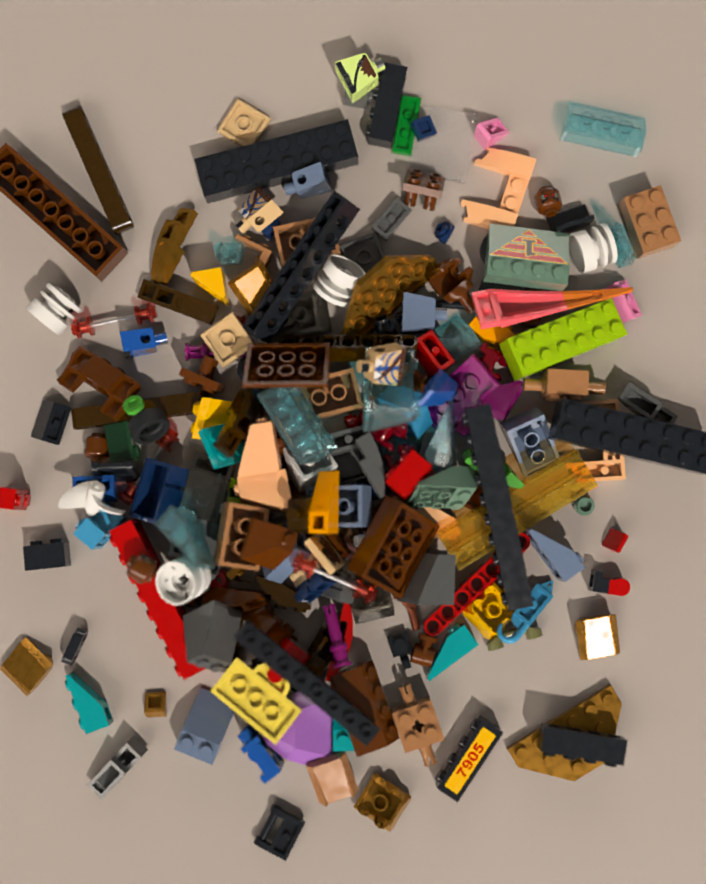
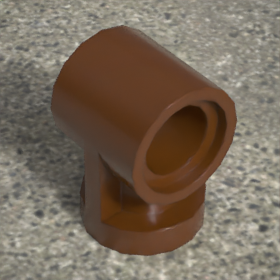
M419 632L418 638L421 641L420 643L415 642L410 662L430 668L435 654V648L432 647V643H437L438 638Z

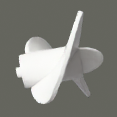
M97 480L86 481L74 486L61 497L58 503V508L60 509L85 508L87 515L91 517L99 512L100 509L115 515H123L126 512L125 510L113 508L102 503L105 486Z

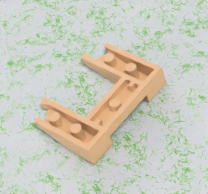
M487 148L486 152L488 154L482 160L477 158L474 165L507 175L509 179L499 208L462 199L461 207H466L468 217L463 218V222L489 230L490 223L515 226L536 159L505 150Z
M618 399L582 402L620 411ZM602 452V461L564 463L566 470L570 468L576 477L573 480L574 483L626 479L623 456Z

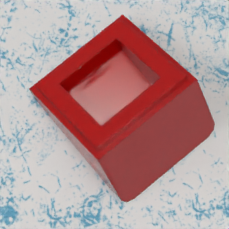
M609 529L602 542V546L612 552L620 553L628 539V535L615 529Z

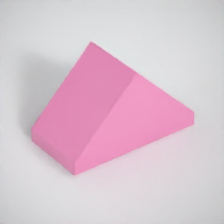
M499 118L480 122L476 126L474 137L486 151L487 148L496 144L510 132Z

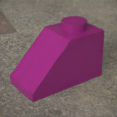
M518 380L498 386L481 401V404L489 402L493 418L504 423L522 393L523 382Z

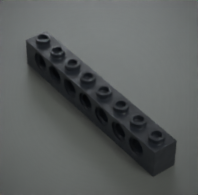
M333 191L242 326L253 337L265 343L271 342L360 211V208L336 191Z
M249 619L246 620L234 635L236 641L364 745L368 746L380 731V728L373 720Z

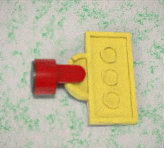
M286 637L280 644L303 664L310 658V653L290 637ZM236 658L210 691L275 745L302 711V709L286 697L290 690V684L265 663L258 665L252 670L239 658Z

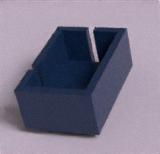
M146 457L129 516L154 525L173 529L184 492L181 489L186 486L190 470Z

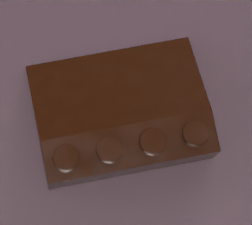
M330 343L248 344L242 383L243 388L328 387L331 366Z
M386 495L347 569L402 599L440 526L403 502Z

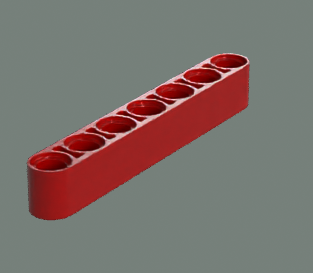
M518 532V535L524 538V544L521 546L523 554L530 546V538L527 534ZM492 554L454 590V605H438L423 620V628L427 634L431 636L438 635L497 579L496 573H499L498 565L495 566L494 574L488 575L486 573V567L489 564L494 565ZM475 578L481 580V586L477 589H473L471 586V582ZM465 592L466 600L459 603L456 599L458 593ZM445 606L452 608L450 616L445 617L442 615V609ZM431 620L438 623L437 628L433 631L427 629V624Z

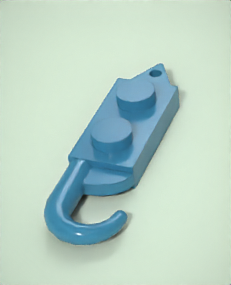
M553 580L540 585L537 583L531 590L533 606L515 610L511 620L517 629L510 637L502 633L503 624L500 623L498 625L497 635L501 641L512 644L522 637L553 598Z

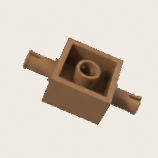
M547 369L541 374V379L524 378L523 391H540V398H545V401L556 402V399L562 398L581 401L588 394L605 395L606 383L589 382V371Z
M406 683L407 693L403 685L398 687L404 704L392 708V715L405 753L420 749L424 766L429 767L428 757H430L432 765L437 763L431 745L443 741L444 737L430 696L416 700L411 683ZM415 721H419V723H421L419 728L414 726Z

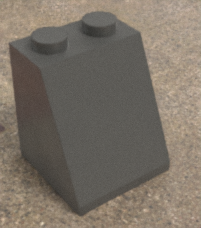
M428 549L402 599L397 597V601L416 605H454L456 555L448 554V550Z
M213 600L184 615L187 663L194 664L199 668L209 669L211 672H220L223 668L231 665L236 645L234 635L239 630L242 611Z

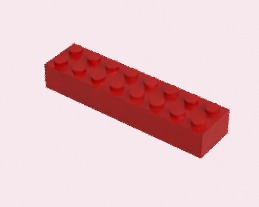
M129 520L109 531L111 535L109 540L114 548L117 547L120 553L118 557L123 566L126 565L132 555L137 557L138 554L144 553L156 561V569H160L162 563L140 520ZM157 573L149 583L145 582L144 584H139L128 576L130 582L136 584L139 590L137 591L139 600L142 603L145 602L148 608L146 610L148 618L151 621L154 620L157 626L155 631L159 639H163L166 644L165 651L168 657L173 658L176 664L174 669L179 677L182 676L183 680L206 669L187 663L183 616L187 612L183 605L167 603L160 596L155 582Z

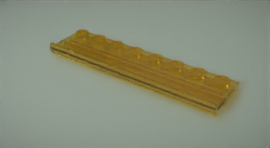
M573 448L522 479L521 481L525 485L521 489L509 487L518 534L598 486L577 449ZM478 506L437 531V535L446 550H448V553L456 555V567L459 571L494 550V546L489 544L487 535L491 533L490 527L486 526L483 514H487L485 506Z

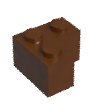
M270 604L242 614L241 618L244 622L249 619L278 644H281L286 637H290L295 642L298 641V638L294 635L295 629L288 622L284 624V620L278 614L273 613L275 609Z

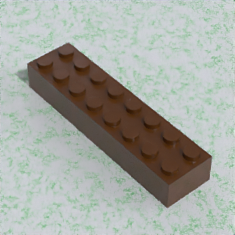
M5 143L0 148V191L102 282L128 254L125 248L12 147Z

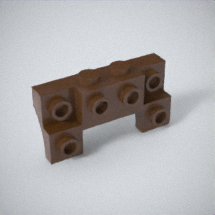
M81 345L71 354L66 369L57 379L61 386L72 393L85 382L108 397L100 410L116 422L126 413L123 408L124 401L141 390L139 382L126 375L123 369L120 367L115 368L106 358H99Z

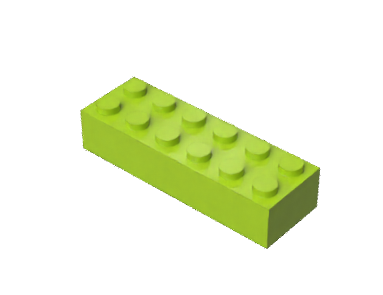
M612 298L510 337L500 343L499 346L514 381H518L610 344L628 334Z

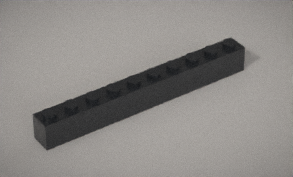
M487 402L464 407L465 413L461 415L464 426L468 425L469 429L466 439L468 446L473 448V454H470L472 465L477 466L478 474L474 475L477 486H481L482 494H479L481 506L486 508L487 514H483L486 526L490 527L491 531L487 535L490 546H494L495 553L492 554L494 566L498 565L499 573H496L498 585H502L504 591L500 593L502 604L507 605L509 611L533 606L491 404Z

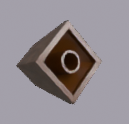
M252 518L239 559L275 570L292 554L298 532Z

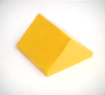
M221 267L195 271L190 274L196 285L227 307L229 306L230 300L226 276Z

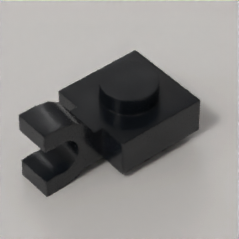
M407 632L387 637L393 657L400 656L404 670L411 668L407 653L413 650Z

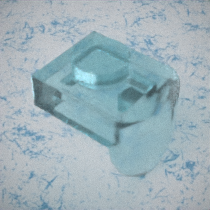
M218 242L213 246L215 257L221 264H242L244 245L242 243Z

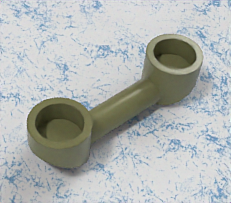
M530 626L524 633L527 640L543 636L541 629L535 626ZM517 628L503 631L502 633L510 637ZM495 635L487 642L488 651L504 647L503 641L499 639L498 635Z

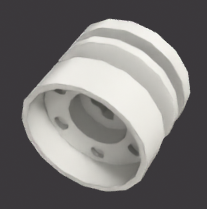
M605 223L598 224L596 227H590L588 233L586 230H580L569 235L570 253L580 273L584 274L595 270L597 264L600 267H605L607 264L611 265L617 261L618 255L615 239L610 228Z
M331 254L323 265V271L318 274V278L313 283V288L328 302L341 307L349 306L355 283L366 273L352 260L338 254Z
M48 282L46 287L52 293L48 295L41 290L40 293L46 300L41 302L34 298L26 309L60 336L68 327L62 318L67 316L74 320L75 317L69 310L72 308L78 314L82 310L65 291Z
M190 554L162 565L157 572L155 582L158 593L167 603L182 605L205 593L210 587L212 577L206 561L199 556Z

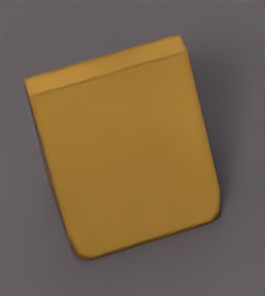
M166 692L145 693L144 714L147 718L166 717Z

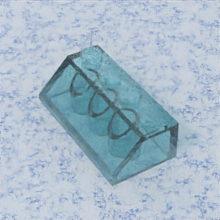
M568 102L560 140L636 157L643 149L646 122L645 118Z
M271 387L257 395L300 465L320 462L337 449L334 444V438L331 434L327 433L322 419L315 414L312 403L305 398L301 387Z

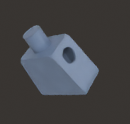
M321 162L293 172V181L284 184L287 196L297 193L302 199L333 191L328 172Z
M408 292L403 293L401 334L434 330L435 320H447V309H436L435 298Z

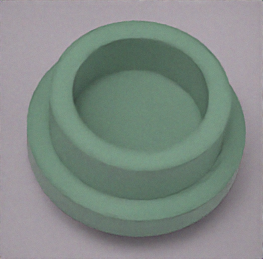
M580 496L574 502L575 511L582 516L591 514L595 507L594 501L589 496Z

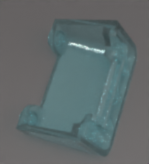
M366 347V349H365V355H364V360H366V352H367V350H368L369 348H372V347ZM406 349L401 386L372 383L362 373L363 432H374L414 422L417 417L421 416V406L417 404V400H414L413 374L414 370H418V358H415V350Z

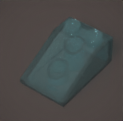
M449 401L422 457L432 465L433 470L439 473L444 471L445 468L451 467L456 454L453 451L455 446L454 401Z
M171 505L157 520L155 525L197 567L213 570L215 565L202 526L196 520L198 516L190 509L186 510L182 506L178 508Z

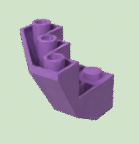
M300 692L287 697L302 711L279 742L275 745L260 733L269 747L289 761L306 765L308 762L332 755V718Z

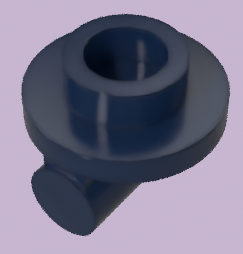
M448 221L439 223L435 229V237L439 239V242L446 245L455 226Z

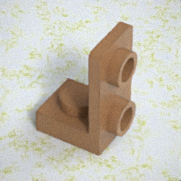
M236 234L235 240L237 243L261 254L260 256L257 255L253 265L261 261L267 269L273 258L271 248L263 243L258 245L252 242L253 239L245 234H242V236Z

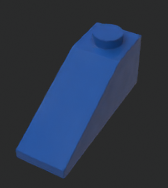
M439 369L427 382L418 405L421 407L443 405L447 400L451 402L458 394L456 391L458 383L443 370Z

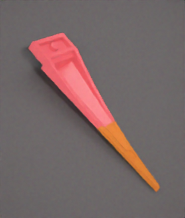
M633 288L582 291L487 289L472 292L471 298L480 329L497 326L503 328L631 293Z

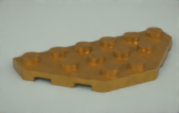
M430 254L385 256L355 283L341 334H370L375 329L374 319L384 314L390 316L402 305L404 292L415 294L429 281L432 271L438 265L435 258Z
M609 684L547 723L615 735L622 702ZM540 727L507 747L519 768L574 782L604 764V762L596 761V764L587 763L582 758L568 760L563 758V755L555 754V757L543 755V752L538 748Z

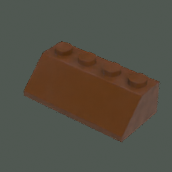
M373 660L355 663L330 676L333 689L367 715L380 728V731L368 746L348 732L357 757L387 747L399 739L397 728Z

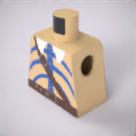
M257 186L238 208V212L243 218L235 226L243 234L251 226L257 232H261L284 212Z
M398 343L369 348L366 352V360H358L356 369L358 373H364V377L372 383L401 386L406 348Z

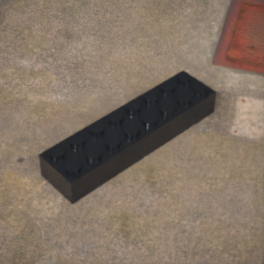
M346 119L203 156L194 160L207 204L251 193L257 186L261 189H266L292 182L293 172L318 162L322 163L327 172L358 165V153L349 120Z
M556 399L548 439L706 475V432L570 399Z

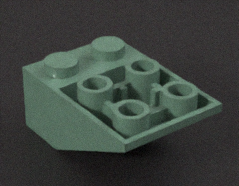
M452 466L418 482L405 504L414 508L462 509L477 489L473 468Z

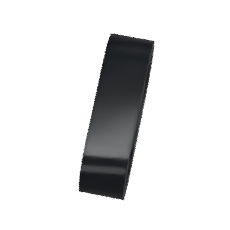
M80 627L75 630L62 657V663L69 666L74 664L87 638V630Z

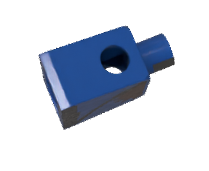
M153 328L120 332L125 359L156 353V346L168 344L166 332L154 334ZM144 340L150 341L148 343H143Z

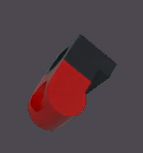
M591 570L588 590L625 596L630 591V584L626 579L619 577L613 579L603 578V572Z

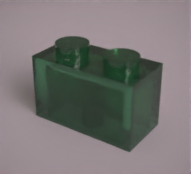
M129 421L104 425L110 462L126 461V459H134V462H139L138 457L141 456L140 447L136 445L128 429Z

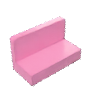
M622 280L604 289L626 288L630 286L627 280ZM632 292L612 298L623 323L642 316Z

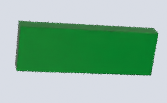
M402 95L392 148L393 154L411 157L415 134L410 123L418 119L421 98Z

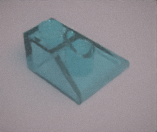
M459 315L454 316L433 331L455 360V363L478 349L482 344L471 327Z

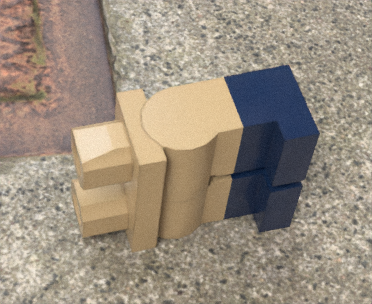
M312 553L304 561L308 565L327 572ZM299 566L289 575L297 591L294 594L297 602H312L336 583V581L302 566Z

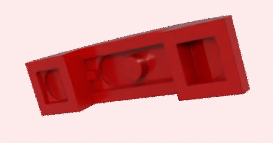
M343 603L340 621L347 622L343 642H346L348 645L346 648L348 654L353 635V617L350 604ZM334 658L329 663L326 681L328 682L331 681L330 676L338 673L341 669H334Z

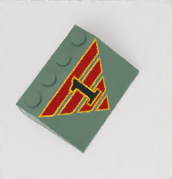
M489 224L483 282L551 291H563L567 287L570 266L569 233Z

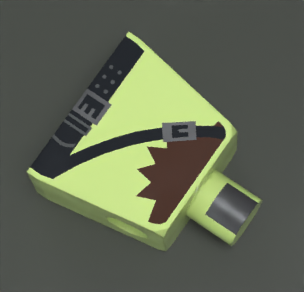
M366 53L335 62V71L352 103L375 88L379 80L377 73L385 70V65L381 58L371 62Z

